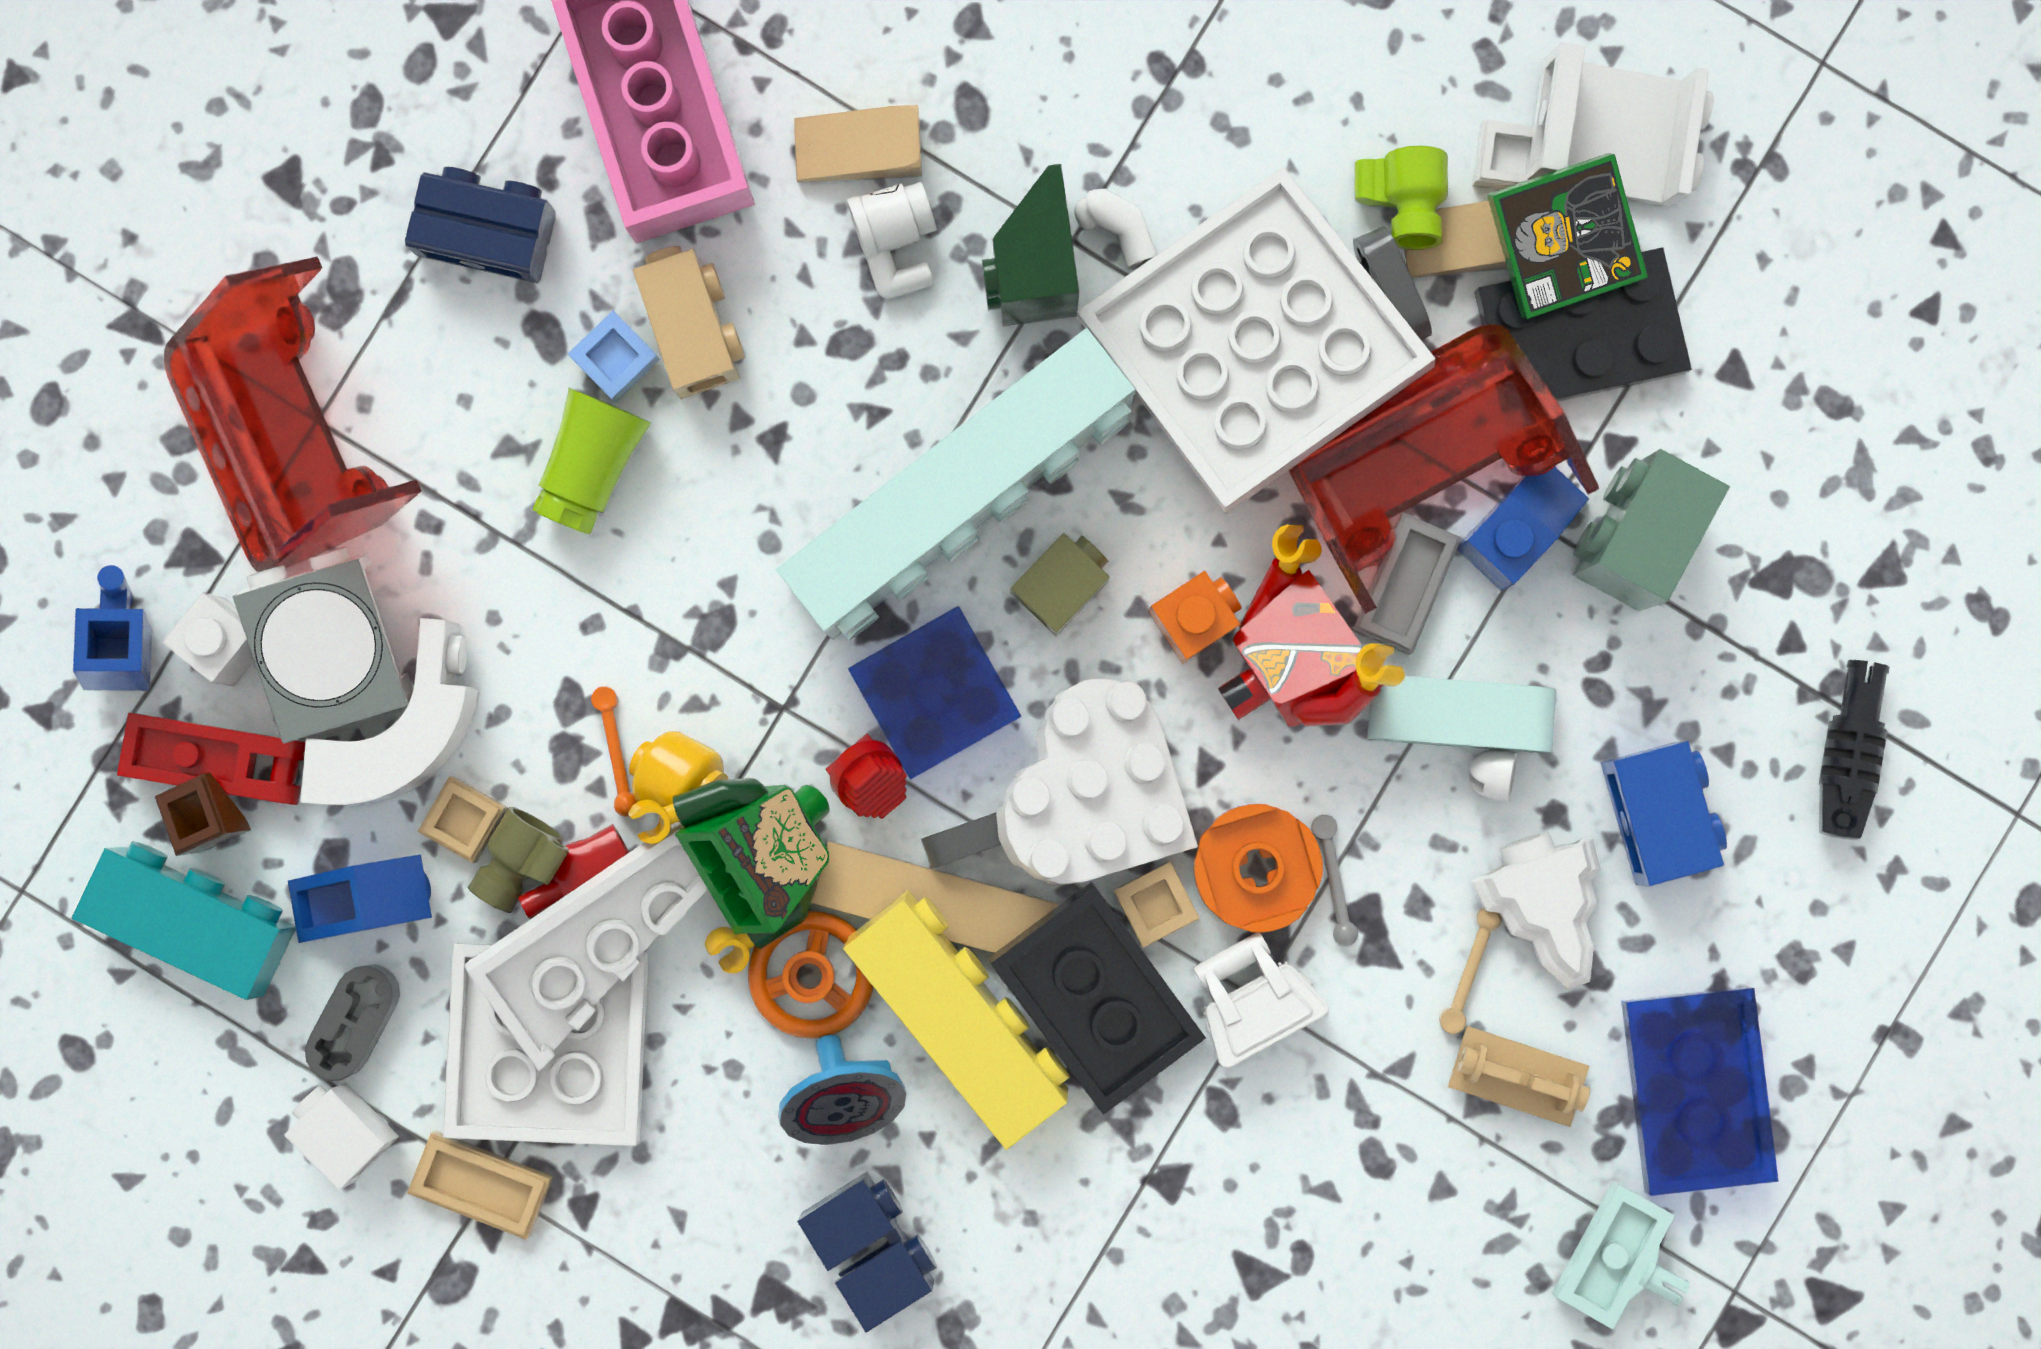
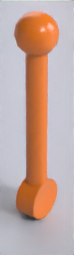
M601 686L593 692L591 702L597 710L601 711L618 794L614 800V809L620 816L629 817V810L637 801L633 793H630L614 715V709L618 704V696L613 689Z

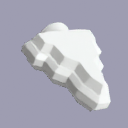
M1544 832L1500 848L1505 865L1471 881L1484 910L1499 913L1511 935L1531 941L1540 965L1566 989L1569 990L1590 982L1594 945L1586 921L1597 905L1592 879L1601 870L1593 838H1584L1574 843L1554 846L1550 833Z

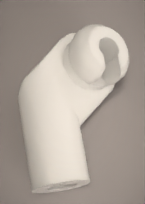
M1108 189L1091 190L1087 197L1077 201L1074 214L1078 224L1085 230H1097L1102 227L1116 234L1128 269L1138 268L1157 255L1144 216L1137 205Z

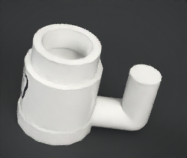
M921 182L907 187H903L902 183L861 197L856 196L847 199L859 242L867 260L876 290L882 298L893 299L934 285L927 261L896 270L890 252L891 250L919 242L920 236L937 231L930 203Z

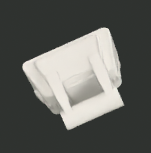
M1260 932L1250 935L1193 967L1204 989L1209 990L1213 1003L1209 1001V1005L1204 1006L1206 1010L1203 1014L1206 1015L1207 1033L1210 1032L1217 1061L1224 1068H1231L1324 1017L1329 1012V1006L1326 1001L1311 987L1313 983L1301 971L1297 972V969H1294L1293 965H1289L1287 962H1284V964L1280 962L1277 967L1269 956L1271 952ZM1256 962L1262 976L1228 994L1220 981Z

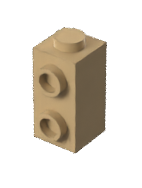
M680 246L663 248L645 257L646 265L632 270L675 393L680 399L739 380L740 376L735 362L744 359L745 354L734 323L722 325L714 302L725 299V295L713 262L702 266L693 249L682 252Z

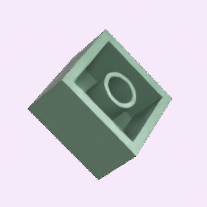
M1663 449L1655 451L1642 460L1635 458L1628 468L1621 466L1609 483L1603 496V500L1611 504L1606 514L1600 519L1598 524L1590 522L1578 540L1573 555L1581 560L1572 575L1637 611L1668 602L1731 486Z

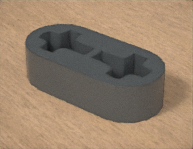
M1383 226L1353 239L1354 252L1359 263L1421 340L1432 335V328L1427 311L1389 230Z
M997 812L922 838L921 842L930 868L933 869L1001 845L998 836Z
M363 965L346 972L338 981L305 1047L306 1062L310 1070L319 1078L329 1081L343 1080L358 1073L367 1063L398 1004L400 997L399 983L393 973L379 965ZM374 978L378 981L375 992L383 997L381 1004L366 1006L360 1017L357 1018L353 1016V1013L360 1002L361 996L353 990L355 983H367ZM348 1026L353 1030L345 1043L344 1049L352 1054L351 1061L344 1060L332 1066L328 1063L331 1052L323 1047L324 1041L338 1039Z

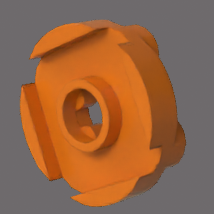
M1248 804L1238 806L1221 814L1200 836L1193 860V875L1202 901L1223 922L1250 932H1270L1292 924L1306 911L1307 906L1315 897L1316 890L1319 888L1323 875V862L1317 840L1311 830L1299 819H1296L1287 811L1267 804ZM1253 849H1258L1262 858L1272 857L1275 861V869L1266 873L1268 883L1263 886H1256L1253 878H1242L1239 867L1248 863L1247 852Z

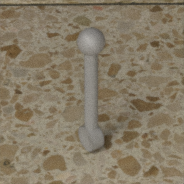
M1320 815L1313 820L1311 830L1313 835L1321 841L1337 925L1333 930V937L1339 945L1350 946L1356 942L1358 930L1349 921L1333 836L1337 832V822L1330 815Z

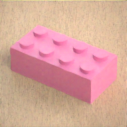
M551 0L624 227L634 242L637 244L754 206L755 202L689 0Z

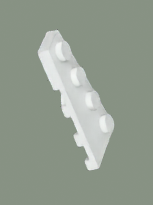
M680 822L671 825L668 835L661 842L655 844L644 842L464 964L469 976L539 1072L555 1056L553 1050L573 1029L578 1031L596 1011L594 1006L619 979L624 981L641 963L638 958L659 935H666L708 890L675 835L683 828Z

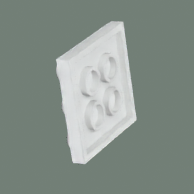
M453 944L443 1138L637 1146L640 1143L649 951H645L638 958L641 963L624 981L619 979L594 1006L596 1011L578 1031L573 1029L553 1050L555 1056L539 1072L469 976L464 966L465 963L494 944Z

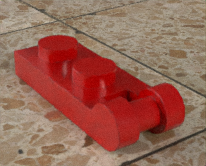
M128 712L117 776L178 786L204 773H211L229 795L298 805L302 786L296 785L299 763L304 761L306 742L294 740L283 744L281 737ZM257 754L274 756L270 781L253 778Z

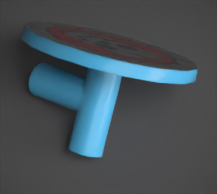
M826 1035L816 1041L821 1072L807 1077L787 1092L779 1103L778 1118L780 1126L789 1137L803 1143L830 1145L851 1142L874 1134L893 1122L905 1107L907 1093L905 1085L898 1074L891 1071L888 1060L845 1061L841 1039L836 1035Z

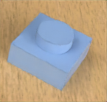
M614 310L568 353L578 366L615 403L660 360L657 354Z

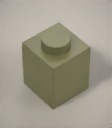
M1063 533L1010 588V592L1057 637L1109 582L1110 576L1102 570L1109 561L1084 536L1081 535L1073 542Z

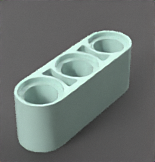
M1405 676L1402 683L1397 686H1382L1381 692L1370 703L1367 739L1491 750L1501 749L1517 752L1552 753L1556 689L1540 686Z

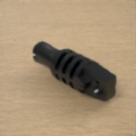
M1847 660L1846 667L1848 670L1840 715H1834L1833 720L1829 721L1818 783L1820 785L1819 833L1850 840H1858L1862 837L1875 795L1878 793L1888 732L1885 729V723L1879 720L1886 678L1890 667L1874 662L1873 666L1869 667L1866 683L1865 676L1868 661Z

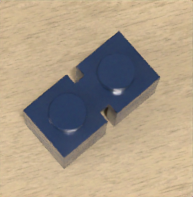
M867 1171L803 1211L797 1220V1223L827 1271H830L883 1236L886 1237L888 1242L840 1271L838 1274L840 1278L835 1281L836 1286L865 1333L932 1292L934 1278L930 1272L938 1268L922 1238L917 1234L909 1239L898 1225L896 1217L903 1213V1209L890 1186L884 1179L875 1184Z

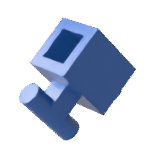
M107 565L97 575V581L100 585V608H75L73 672L83 690L150 691L152 628L144 609H130L133 603V594L123 571L115 565Z

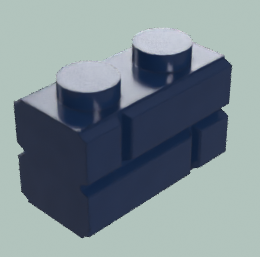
M449 166L443 167L442 176L426 172L420 175L414 200V211L411 212L405 237V246L418 257L537 284L541 281L547 256V246L550 243L556 219L554 208L547 200L541 199V189L526 183L510 180L505 181L503 190L479 185L481 180L479 175Z

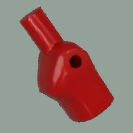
M614 824L588 838L565 845L569 852L549 885L542 884L518 897L529 919H532L630 853Z

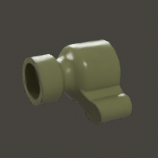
M509 807L488 841V851L492 857L489 865L479 868L468 889L476 897L492 907L512 913L519 901L518 897L524 893L522 883L526 878H531L547 885L551 882L569 852V849L561 844L564 840L563 836L537 817L521 809Z

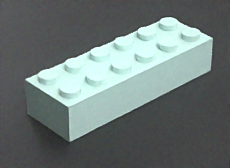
M1085 328L775 570L821 629L832 640L842 633L848 640L853 639L879 618L874 608L890 595L894 594L901 601L922 586L929 579L925 568L944 554L947 560L951 562L971 548L979 540V537L976 535L978 533L976 529L994 515L998 522L1001 523L1021 509L1030 500L1027 497L1029 494L1028 488L1043 476L1051 484L1071 470L1080 461L1077 458L1081 453L1079 448L1093 437L1099 445H1102L1120 432L1130 422L1127 417L1132 413L1130 409L1135 393L1134 386L1089 329Z

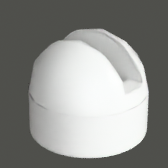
M1492 749L1477 754L1470 763L1469 780L1471 787L1478 794L1488 799L1509 802L1515 775L1517 752Z

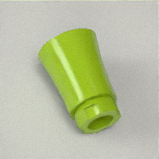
M569 387L555 443L538 486L544 489L538 495L533 511L554 522L590 535L598 516L597 511L604 513L613 489L631 454L652 422Z

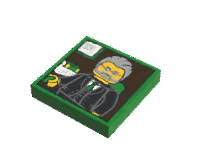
M1606 153L1487 194L1521 317L1529 319L1648 278L1615 154Z

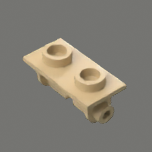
M1466 1026L1447 1087L1571 1127L1575 1111L1582 1112L1589 1099L1590 1087L1585 1086L1584 1083L1590 1066Z

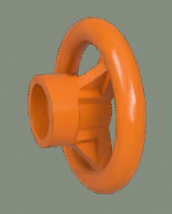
M809 911L807 918L802 924L762 949L754 946L748 965V985L753 1002L761 1015L778 1030L791 1036L806 1039L834 1035L854 1023L868 1005L874 987L855 964L856 980L853 992L850 995L835 982L833 964L825 956L829 934L838 938L845 945L848 937L857 930L847 921L833 914ZM810 930L806 950L795 954L787 961L782 975L767 979L768 963L775 948L788 936L800 931ZM804 964H814L821 970L822 979L818 986L808 987L801 982L799 971ZM789 994L793 999L803 1003H813L824 999L837 1012L821 1019H802L787 1013L776 1003L774 998Z

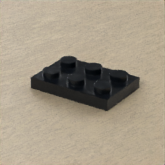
M1663 247L1641 252L1648 278L1529 319L1521 317L1511 280L1477 288L1474 294L1502 414L1683 375L1692 370Z
M1092 882L988 958L992 967L1103 1115L1206 1039L1200 1028Z

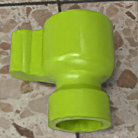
M1406 146L1388 152L1385 158L1360 159L1355 162V201L1368 206L1397 208L1398 214L1391 220V235L1398 248L1423 250L1436 247L1443 242L1442 217L1436 213V208L1448 196L1447 152L1433 146Z

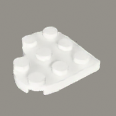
M1105 678L1084 680L1058 693L1054 697L1052 705L1046 710L1043 726L1037 730L1038 761L1016 773L1013 777L1016 779L1006 790L1003 806L998 807L997 810L999 841L1010 862L1015 867L1021 866L1033 878L1046 881L1045 884L1060 886L1086 882L1197 848L1198 845L1162 725L1150 702L1146 700L1143 689L1134 682L1125 681L1121 683Z

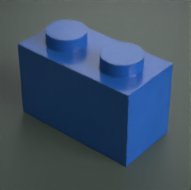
M1689 741L1673 742L1600 763L1635 885L1653 886L1724 866L1720 851L1727 848L1726 834L1719 816L1715 812L1709 814L1702 790L1709 786L1707 768L1701 754L1698 751L1691 752Z

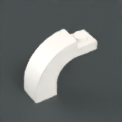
M420 618L414 690L406 710L389 729L375 737L361 741H333L306 738L300 803L366 805L387 801L406 794L422 785L450 760L470 727L479 692L477 688L454 685L455 673H463L467 658V641L465 636L459 635V624L448 620Z

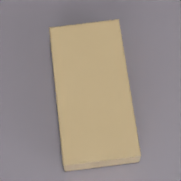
M433 1131L430 1133L407 1194L527 1240L531 1236L554 1176L459 1139L443 1138V1133Z

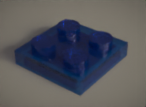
M959 606L847 668L910 780L1022 718Z

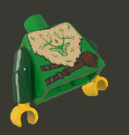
M753 778L716 780L673 796V804L662 807L654 800L646 799L638 801L629 810L631 819L642 817L650 812L659 814V823L654 829L637 835L645 843L655 844L664 840L670 831L671 825L680 822L683 826L675 835L731 927H719L711 931L705 940V948L710 956L719 954L727 946H734L731 953L722 957L718 962L722 970L727 973H738L747 966L750 959L749 949L756 946L762 949L804 922L810 910L818 882L817 878L829 863V852L814 828L829 813V804L825 796L811 785H804L794 793L787 785L764 786L760 781Z

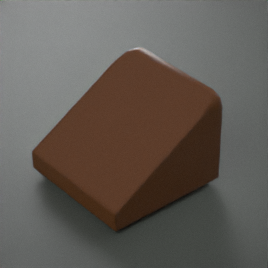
M204 773L155 796L176 856L203 852L251 831L245 816L211 773Z

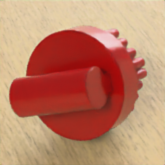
M868 733L851 747L847 748L825 769L830 775V786L835 795L844 806L853 810L859 817L864 815L865 817L871 816L872 818L879 817L883 819L907 798L905 794L907 791L905 787L907 784L905 780L907 774L903 770L900 759L887 744L873 740Z

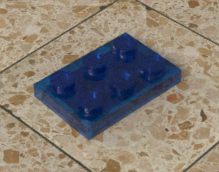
M1746 986L1621 1000L1644 1192L1649 1196L1779 1182L1755 988Z

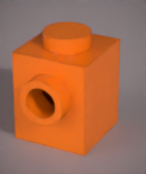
M1203 571L1151 605L1148 613L1183 664L1234 631L1240 625L1234 614L1241 610L1242 607L1234 592L1222 577L1212 582L1206 571Z

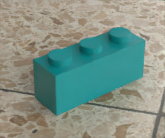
M131 841L129 848H104L71 919L242 999L249 1000L265 995L296 930L294 925L279 919L283 912L282 908L253 895H247L244 902L222 892L226 884L224 881L201 870L189 868L186 875L164 865L168 858L165 853L148 845Z

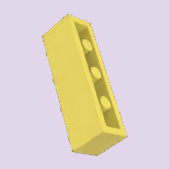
M907 890L850 935L843 950L1005 1150H1008L1067 1104L1068 1087L1064 1082L1070 1078L1069 1073L1059 1058L1048 1047L1039 1052L1024 1032L1029 1028V1024L1017 1006L1007 997L999 1002L983 983L989 978V975L973 952L967 947L958 952L945 936L943 931L949 926L937 907L927 897L922 898L918 902L912 893Z

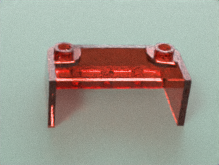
M318 256L225 276L171 337L164 349V366L169 383L249 563L257 572L282 565L285 568H289L312 556L376 529L422 492L417 480L388 487L385 480L381 476L376 475L367 466L362 465L347 470L299 362L309 350L311 340L315 335V323L310 310L306 305L302 304L298 294L323 268Z
M1488 324L1476 327L1431 351L1432 355L1436 358L1433 369L1288 470L1327 547L1365 614L1377 607L1359 571L1382 561L1393 547L1396 535L1389 519L1502 458L1512 473L1521 476L1541 475L1553 469L1557 464L1566 461L1588 495L1600 489L1566 414L1510 332L1501 325Z

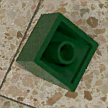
M1061 164L1048 165L993 237L994 258L982 260L988 310L1000 309L1003 326L1077 316L1079 285Z

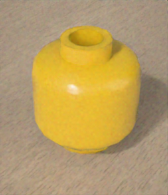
M677 731L665 732L653 742L645 741L635 751L629 765V773L634 776L632 789L636 801L654 800L662 807L673 804V796L716 780H728V776L724 773L723 760L714 749Z

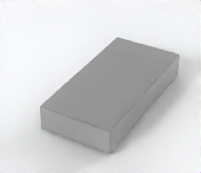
M1402 513L1352 631L1384 645L1392 646L1394 649L1408 655L1413 654L1462 537Z

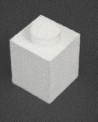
M205 592L200 594L162 641L166 647L211 683L235 686L254 662L236 606L226 598Z
M347 1083L333 1087L328 1091L322 1086L314 1089L292 1111V1114L298 1121L284 1134L338 1191L354 1183L400 1137Z

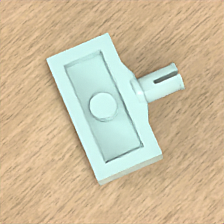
M1612 1181L1552 1294L1557 1299L1613 1330L1628 1302L1640 1293L1644 1287L1672 1302L1673 1305H1679L1684 1297L1662 1283L1666 1282L1687 1293L1689 1281L1657 1265L1660 1243L1675 1215Z

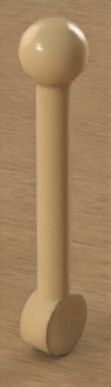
M1482 908L1477 914V923L1480 927L1452 1005L1444 1009L1439 1017L1441 1027L1448 1033H1459L1466 1025V1018L1463 1014L1464 1006L1491 931L1496 930L1502 922V918L1497 912L1485 911Z

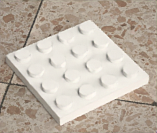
M1283 166L1077 311L1080 322L1085 328L1089 329L1134 386L1135 395L1225 514H1228L1435 367L1436 358Z

